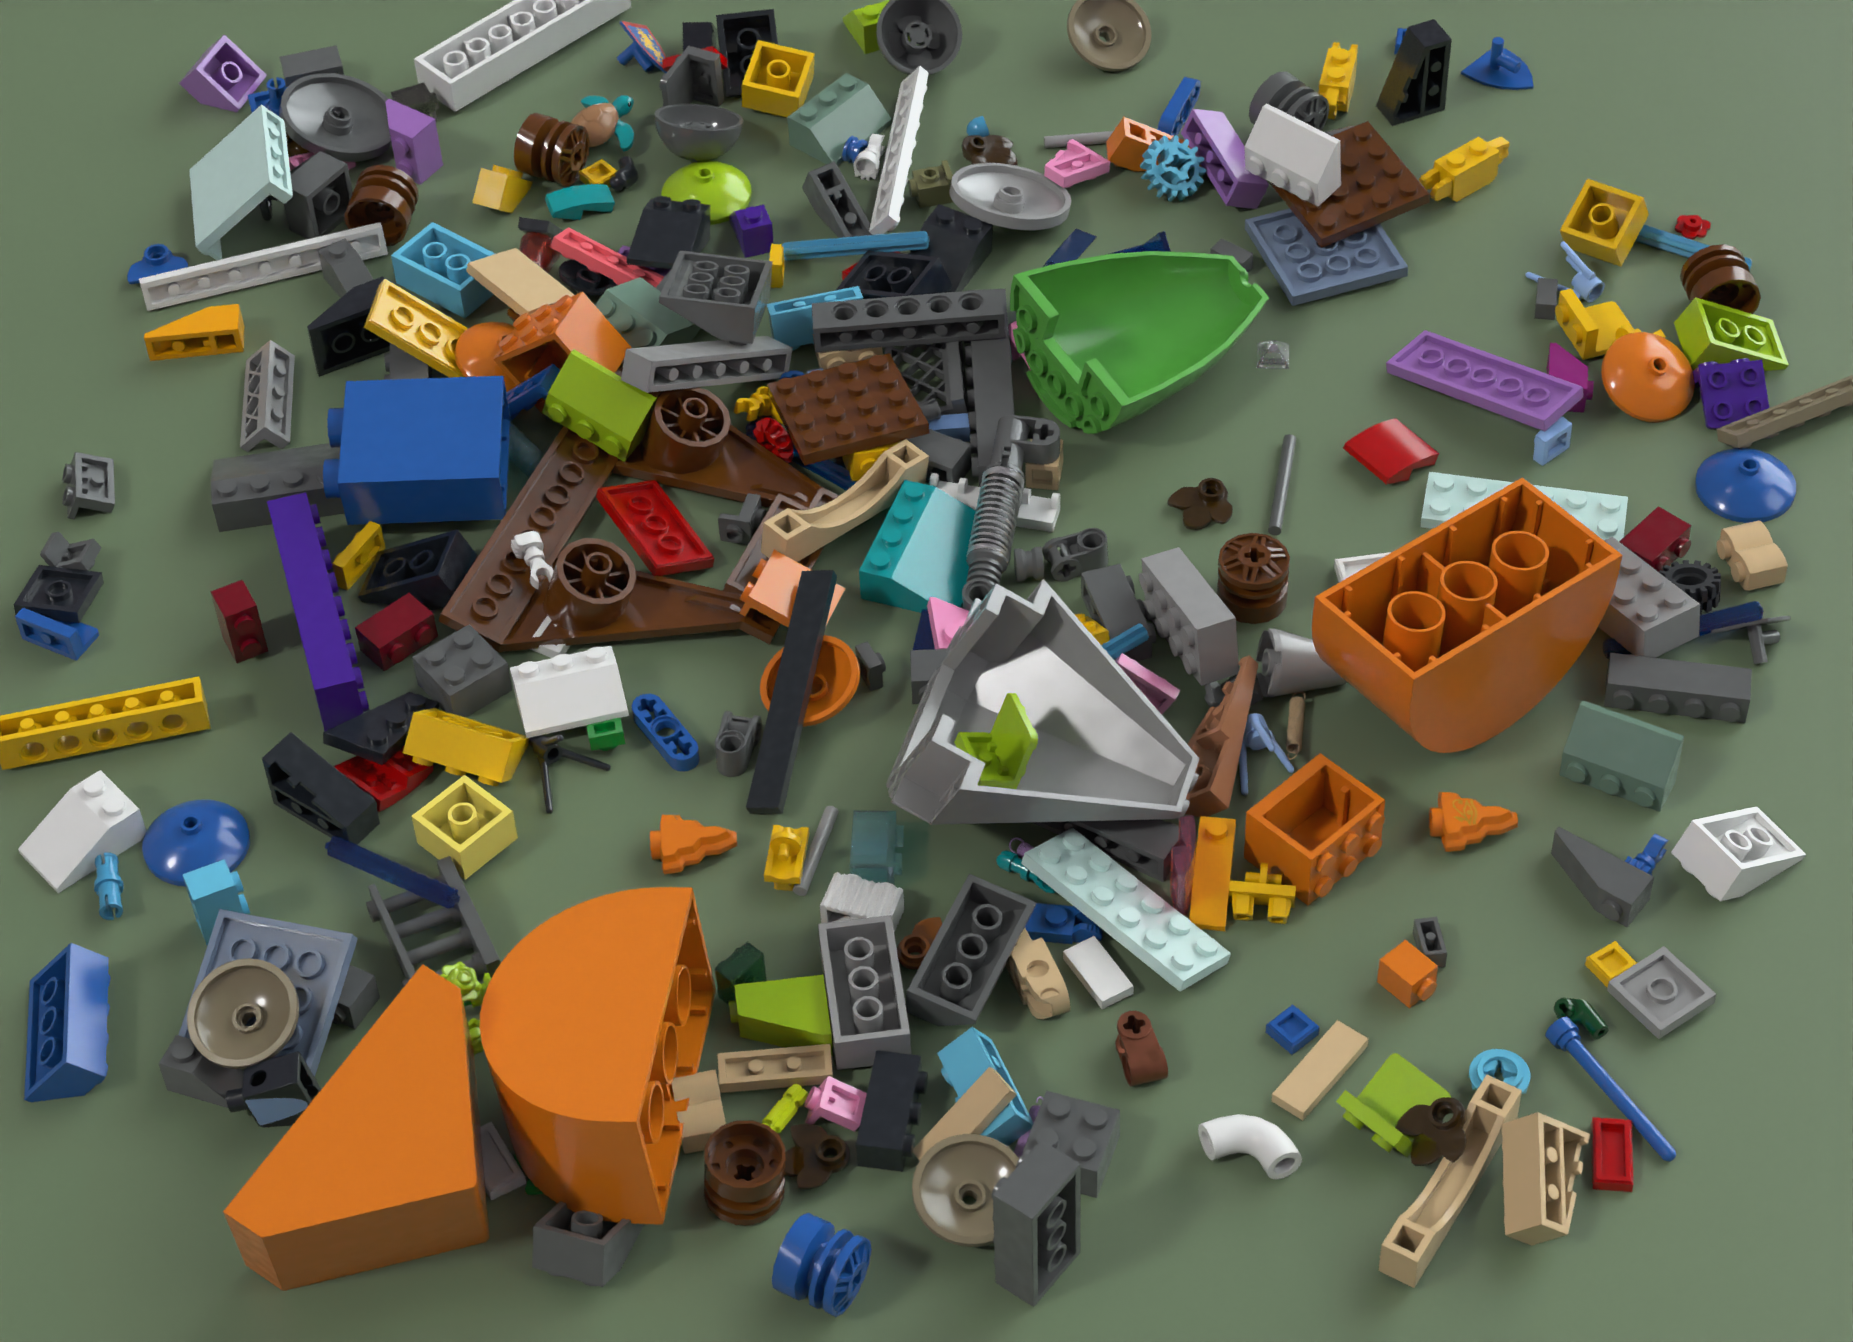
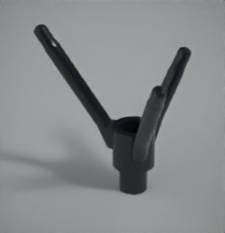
M556 735L551 738L547 736L529 738V745L533 747L534 753L538 756L544 802L548 814L553 812L548 771L549 764L557 762L560 757H565L605 771L611 769L609 764L560 747L557 743L563 741L562 735Z

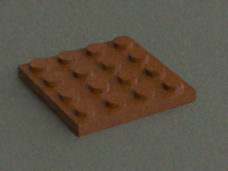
M1368 121L1332 135L1340 140L1341 186L1319 207L1269 182L1321 248L1429 203L1430 196L1428 191Z
M889 353L875 355L869 359L853 363H843L840 366L825 370H815L809 374L793 378H783L777 382L767 384L768 395L804 466L930 434L929 423Z

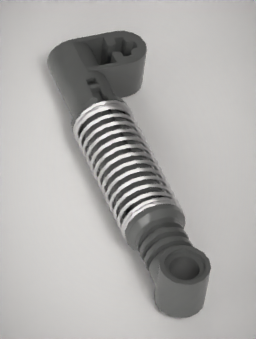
M1006 415L1002 416L998 421L990 464L985 468L982 475L974 524L966 555L969 571L966 584L962 590L963 609L970 611L975 598L982 601L996 583L1000 585L1001 574L1006 571L1010 560L1017 516L1024 488L1023 462L1041 465L1050 464L1056 461L1060 455V428L1052 420Z

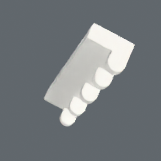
M931 473L930 486L939 488L976 510L980 487L968 485V479L961 477L959 483L940 481L939 474ZM1024 488L1016 526L1053 532L1060 512V494L1053 493L1050 499L1032 496L1031 489Z

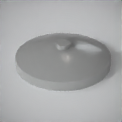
M979 163L965 166L954 173L950 186V197L962 211L986 223L1010 229L1042 230L1058 226L1068 218L1071 206V197L1065 188L1051 181L1042 173L1010 164Z

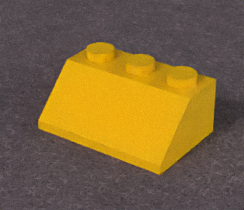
M431 708L413 712L403 753L413 756L412 761L415 763L433 766L434 762L446 766L445 771L450 774L464 776L467 772L479 776L478 781L483 784L498 786L499 782L509 781L513 777L529 745V738L506 729Z

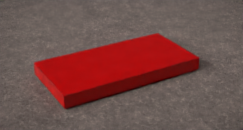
M656 480L597 489L596 499L654 577L657 575L663 576L713 568L715 558Z

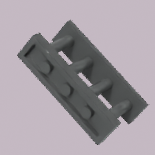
M450 856L437 860L439 876L434 877L435 881L382 900L376 885L368 886L371 901L366 902L369 915L373 923L379 921L405 977V980L401 981L403 988L416 973L412 965L463 946L466 949L472 947L475 954L471 955L472 959L462 963L466 967L475 969L478 975L489 973L492 978L496 969L501 964L498 954ZM437 895L441 897L448 896L450 902L446 903L447 907L395 926L390 918L389 913ZM451 920L453 923L460 922L462 928H459V933L406 952L401 942L402 938ZM441 970L436 972L437 974L442 975Z

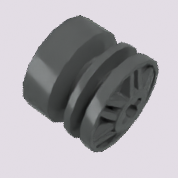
M1287 71L1277 72L1264 81L1254 94L1249 108V118L1254 125L1262 107L1267 103L1321 131L1329 114L1328 100L1309 86L1306 87L1303 82Z

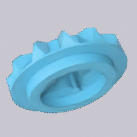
M1491 1049L1478 1054L1471 1062L1468 1077L1471 1080L1472 1090L1478 1089L1486 1074L1494 1077L1497 1068H1501L1504 1078L1503 1082L1522 1090V1093L1526 1094L1531 1077L1530 1069L1519 1055L1504 1049Z

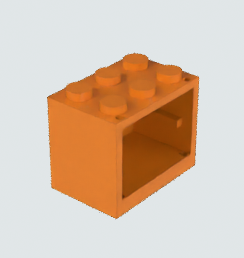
M582 291L571 297L565 295L553 305L544 304L530 315L524 313L519 316L513 323L515 328L511 334L507 335L499 343L500 350L493 360L518 386L552 364L561 370L573 349L615 373L625 358L626 349H631L632 347ZM543 398L539 399L535 404V407L541 413L546 401Z
M1319 753L1246 812L1244 858L1259 870L1261 862L1268 863V874L1282 875L1281 885L1296 886L1295 897L1308 906L1318 897L1326 896L1337 881L1342 877L1350 876L1360 862L1367 857H1373L1380 850L1383 843L1381 838L1385 821V799Z

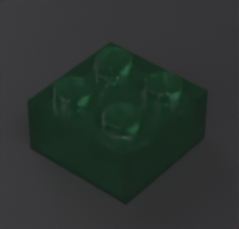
M748 941L741 947L736 948L732 955L726 960L721 961L714 969L718 997L728 1005L729 1001L736 1000L734 985L767 981L764 953Z

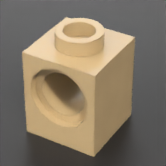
M1060 439V455L1053 463L1043 465L1025 464L1027 488L1059 489L1063 468V440Z

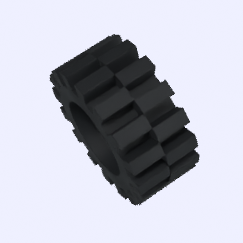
M1683 560V564H1679L1677 561L1672 562L1671 567L1666 565L1663 567V570L1659 571L1660 574L1700 604V615H1702V610L1708 613L1712 611V607L1716 608L1718 606L1721 593V574L1718 573L1716 567L1711 568V564L1705 563L1702 566L1701 561L1695 560L1694 564H1689V560Z

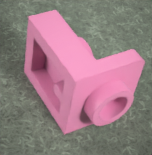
M827 1076L818 1088L813 1086L808 1093L804 1105L805 1108L809 1109L805 1123L813 1125L819 1117H823L855 1132L861 1123L867 1093Z

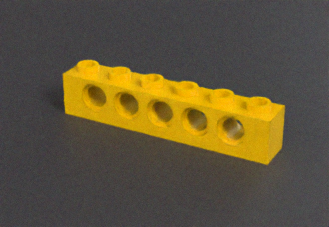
M200 676L1 715V768L6 770L211 729L207 701Z

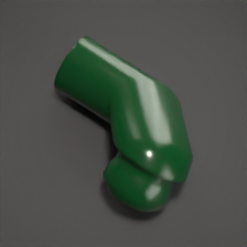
M1564 997L1558 999L1554 1004V1012L1558 1019L1569 1017L1574 1024L1583 1025L1594 1039L1602 1038L1609 1030L1607 1024L1591 1004L1585 1000Z

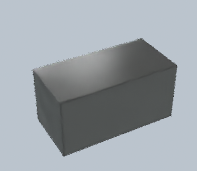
M1222 238L1210 249V254L1233 256L1246 269L1247 273L1253 268V253Z
M1538 278L1535 319L1554 320L1558 279Z
M1438 918L1414 919L1413 936L1417 949L1437 964L1438 968L1446 967L1447 950Z

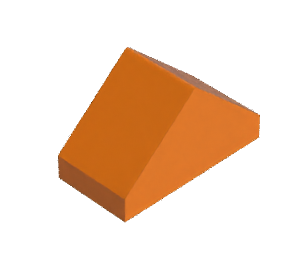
M423 964L223 1211L245 1265L282 1291L485 1243L490 1237L474 1049L461 989Z

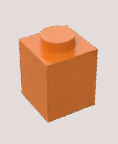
M1405 939L1379 959L1377 982L1410 1009L1420 1000L1425 1001L1430 998L1437 988L1438 965Z

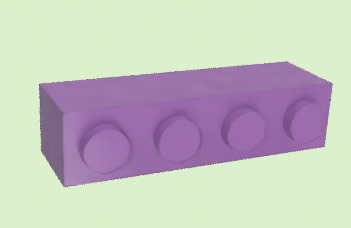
M1192 109L1181 134L1185 140H1189V147L1191 149L1194 147L1198 148V151L1195 153L1196 157H1204L1201 166L1206 169L1207 176L1225 205L1257 209L1267 192L1269 184L1264 178L1254 175L1245 169V146L1223 112Z

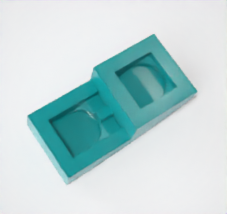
M586 184L567 187L546 194L545 197L552 218L581 220L584 210L612 212L615 204L607 184Z

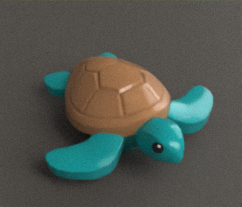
M622 95L617 97L612 104L606 98L600 96H587L581 99L582 105L586 108L582 109L570 123L586 128L589 134V147H595L608 142L614 134L619 139L622 151L630 150L634 143L633 129L629 124L619 120V118L631 111L634 104L633 98Z

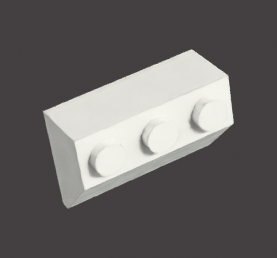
M1266 103L1262 107L1244 147L1245 169L1273 183L1277 187L1297 195L1302 200H1306L1319 207L1341 186L1340 140Z
M611 646L592 647L587 651L570 655L560 654L551 659L537 662L528 661L519 666L510 667L516 702L526 738L629 716L617 662Z

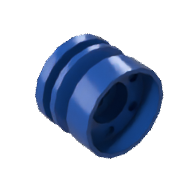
M810 1213L803 1214L794 1222L778 1251L773 1267L772 1286L776 1291L798 1301L809 1296V1304L816 1309L823 1308L827 1314L838 1317L851 1305L864 1281L872 1252L871 1242L863 1236H854L847 1229H842L835 1234V1228L831 1222Z

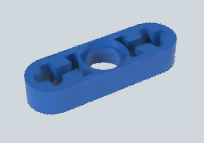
M1189 77L1182 79L1160 118L1157 130L1172 136L1179 134L1198 100L1201 87L1200 80Z
M642 694L636 697L632 702L635 724L674 770L685 772L694 769L698 765L700 757L698 744L660 697L654 694ZM654 711L655 718L652 720V716L649 712ZM663 728H671L675 731L667 737H661L656 734ZM679 745V749L682 751V753L677 754L676 746Z

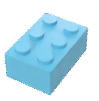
M434 222L430 223L391 255L397 284L464 319L494 295L466 271L469 262L494 255L495 253Z

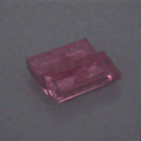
M1194 815L1179 817L1178 846L1171 847L1170 895L1173 907L1185 917L1191 905L1195 870L1196 827Z

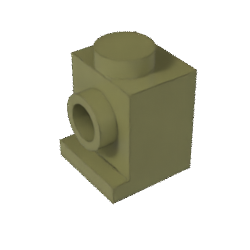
M941 161V166L912 171V179H908L910 196L916 197L919 208L953 202L950 197L953 174L948 161Z

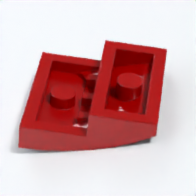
M1396 418L1380 422L1365 429L1348 440L1343 447L1345 451L1386 485L1409 480L1413 469L1434 465L1439 456L1436 450Z
M404 746L384 765L355 756L333 766L362 791L367 792L375 799L378 812L383 811L407 796L434 769V765L425 766L413 762V756L403 753Z

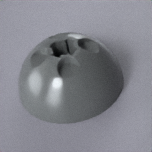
M890 0L881 11L877 22V43L885 60L896 70L910 75L921 66L929 73V76L945 69L955 59L962 42V27L957 13L946 0Z
M674 104L661 107L655 111V125L663 144L678 157L696 162L710 161L727 153L738 140L743 126V118L737 113L710 105Z

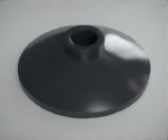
M573 259L564 261L559 267L558 274L561 280L578 293L583 291L586 296H602L607 289L617 286L612 279L601 273L590 271L587 266Z

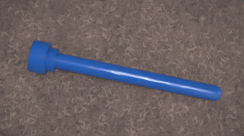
M1562 1017L1555 1021L1545 1034L1551 1044L1556 1049L1561 1048L1563 1051H1569L1628 1120H1632V1125L1664 1161H1673L1676 1157L1675 1149L1580 1042L1579 1028L1569 1017Z

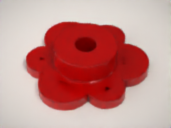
M1681 215L1677 218L1675 231L1682 233L1683 237L1691 240L1696 237L1703 238L1707 235L1711 224L1709 221L1701 219L1699 215Z

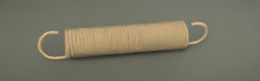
M1298 692L1304 694V699L1302 697H1293L1297 694L1294 693L1290 700L1286 750L1297 754L1293 758H1289L1288 753L1287 757L1289 760L1294 759L1302 749L1306 697L1304 692Z

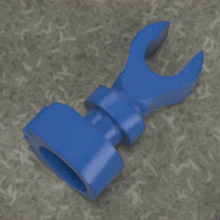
M1654 834L1642 853L1637 854L1634 859L1628 856L1625 862L1652 876L1656 863L1661 861L1667 851L1664 849V846L1669 840Z

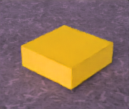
M601 159L579 171V179L585 185L607 184L610 188L609 180L615 176L617 170Z
M771 244L769 261H772L771 288H782L785 273L784 249L782 244Z
M1616 941L1586 957L1585 966L1606 987H1608L1610 980L1637 964Z

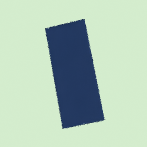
M1075 229L1045 264L1052 265L1077 260L1097 236Z

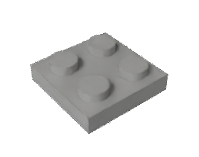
M1665 946L1610 980L1607 991L1658 1039L1714 1004L1716 993Z

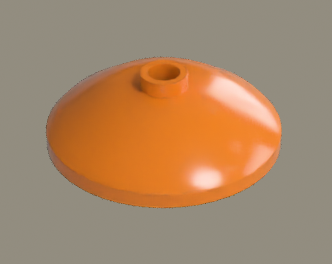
M485 322L471 326L461 334L455 347V361L464 377L504 376L506 392L517 386L493 360L500 350L499 343L503 338L511 334L515 328L512 324Z
M1648 332L1630 333L1616 340L1604 355L1601 374L1605 390L1616 406L1631 417L1646 422H1663L1678 416L1690 403L1695 388L1692 367L1684 353L1666 338Z
M828 635L823 637L803 727L822 723L838 714L850 702L857 690L860 680L858 659L852 649L836 637ZM783 648L769 661L761 678L760 695L768 712Z

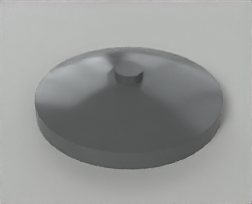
M335 73L312 74L295 80L286 88L282 95L279 117L285 122L286 133L297 144L314 154L321 151L340 161L357 162L378 157L392 146L385 103L388 98L377 88L362 80Z

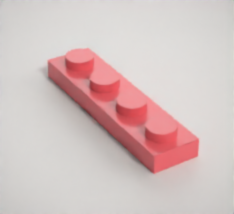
M569 227L553 237L552 249L560 252L565 258L576 260L587 266L592 272L607 276L617 285L641 277L656 288L664 278V276L645 266L628 265L627 257Z

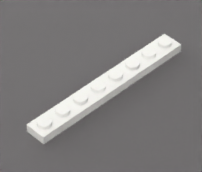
M921 66L905 78L900 85L869 232L873 235L884 234L887 231L891 232L900 222L899 213L904 203L903 194L908 183V170L912 164V151L916 145L915 136L920 126L919 117L924 107V104H922L924 94L928 88L926 83L929 73Z
M381 223L140 278L139 282L147 311L320 271L322 267L318 250L343 239L350 243L362 260L387 255L388 251Z

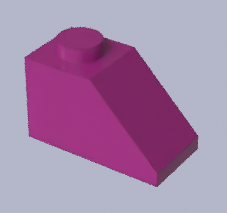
M1550 343L1546 374L1583 387V398L1567 412L1584 413L1586 400H1592L1594 381L1588 380V367L1557 343Z

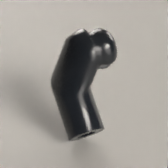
M624 156L619 160L620 170L616 171L615 176L609 180L611 187L615 191L619 192L624 187L629 188L638 181V172L630 156Z

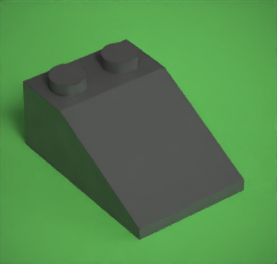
M560 1201L533 1226L532 1268L546 1271L552 1276H564L582 1281L588 1286L603 1287L622 1268L644 1224H631V1220L622 1219L619 1223L604 1221L601 1214L586 1210L574 1212L568 1209L567 1203Z

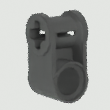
M1087 528L1074 534L1053 538L1045 543L1042 548V554L1044 559L1050 562L1052 566L1051 573L1053 578L1061 582L1069 581L1081 576L1082 572L1106 567L1108 564V545L1105 532L1099 528Z
M731 711L724 712L719 732L715 738L716 764L718 771L722 775L736 777L747 770L754 748L760 739L762 727L760 716L754 715L753 718L735 716Z

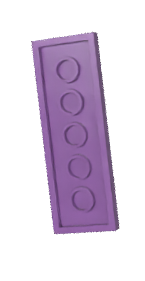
M1426 330L1386 362L1387 373L1543 431H1546L1583 398L1582 386Z

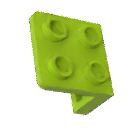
M1007 693L990 733L958 732L954 743L957 748L986 763L977 785L1017 789L1021 777L1026 773L1030 756L1037 747L1038 734L1033 728L1026 714L1025 707L1021 704L1017 694Z
M1393 1053L1387 1058L1357 1098L1347 1090H1344L1336 1102L1346 1110L1342 1117L1358 1130H1361L1364 1125L1375 1133L1371 1140L1385 1151L1390 1153L1395 1148L1407 1157L1411 1153L1414 1137L1405 1135L1395 1128L1398 1120L1410 1108L1416 1105L1430 1106L1435 1100L1442 1097H1451L1446 1089L1401 1055Z

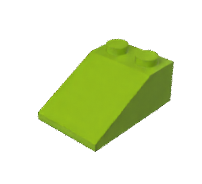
M1695 297L1674 322L1683 353L1693 371L1701 363L1715 361L1718 364H1724L1741 358H1748L1749 361L1762 360L1764 371L1785 370L1789 366L1772 319Z

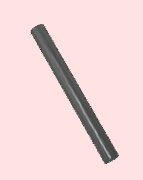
M1291 434L1285 435L1283 438L1268 532L1275 536L1279 535L1282 530L1296 445V437Z

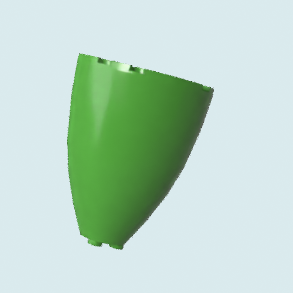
M1146 251L1100 255L1056 263L1015 274L1011 284L1010 310L1016 311L1017 329L1013 330L1017 351L1020 354L1024 353L1031 370L1026 372L1039 398L1052 414L1068 427L1073 428L1077 426L1083 430V433L1095 434L1113 428L1150 410L1193 384L1219 362L1247 331L1267 303L1269 297L1257 283L1251 285L1248 283L1249 277L1246 269L1231 255Z

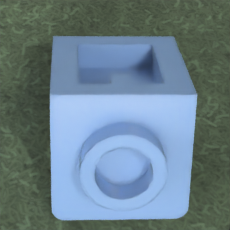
M1562 416L1546 431L1540 430L1534 439L1533 460L1543 466L1570 447L1572 423Z

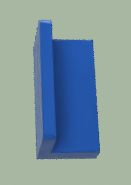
M22 608L15 616L23 640L75 661L79 659L99 636L97 628L82 622L74 623L53 620L26 608Z

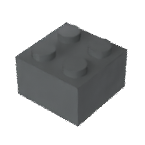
M470 624L412 657L418 685L432 700L439 702V707L443 711L468 717L512 691L508 663Z
M1046 1091L1023 1153L1027 1150L1032 1151L1041 1140L1081 1164V1194L1097 1198L1120 1137V1110Z

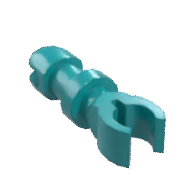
M1005 850L997 856L996 863L1001 869L1009 873L1014 871L1020 874V878L1027 882L1033 880L1040 889L1052 894L1056 892L1022 865V859L1018 858V854Z

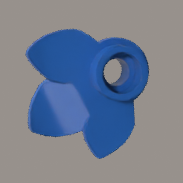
M154 244L145 249L141 261L131 265L127 274V280L129 284L140 283V278L187 268L188 263L182 257L173 256L172 252L165 245Z

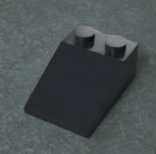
M774 9L716 15L719 50L728 59L727 68L722 69L726 98L742 96V83L757 41L760 40L778 45Z
M666 196L651 198L643 208L627 256V264L672 269L679 251L700 253L710 240V205L701 204L699 200L695 199L680 202L671 201V198Z
M938 204L920 230L926 231L929 236L928 248L910 250L909 254L939 257L953 285L948 293L962 292L992 252L993 224Z
M868 250L836 290L859 286L863 299L948 293L953 285L939 257Z
M384 277L353 287L307 326L316 371L319 377L390 351V342L364 328L378 287L385 279Z
M458 529L378 551L358 598L363 602L390 605L407 593H410L429 610L443 608L447 605L478 556Z

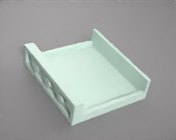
M260 105L189 170L195 245L202 254L209 255L215 260H221L220 238L269 195H272L284 204L293 197L285 122L263 105Z

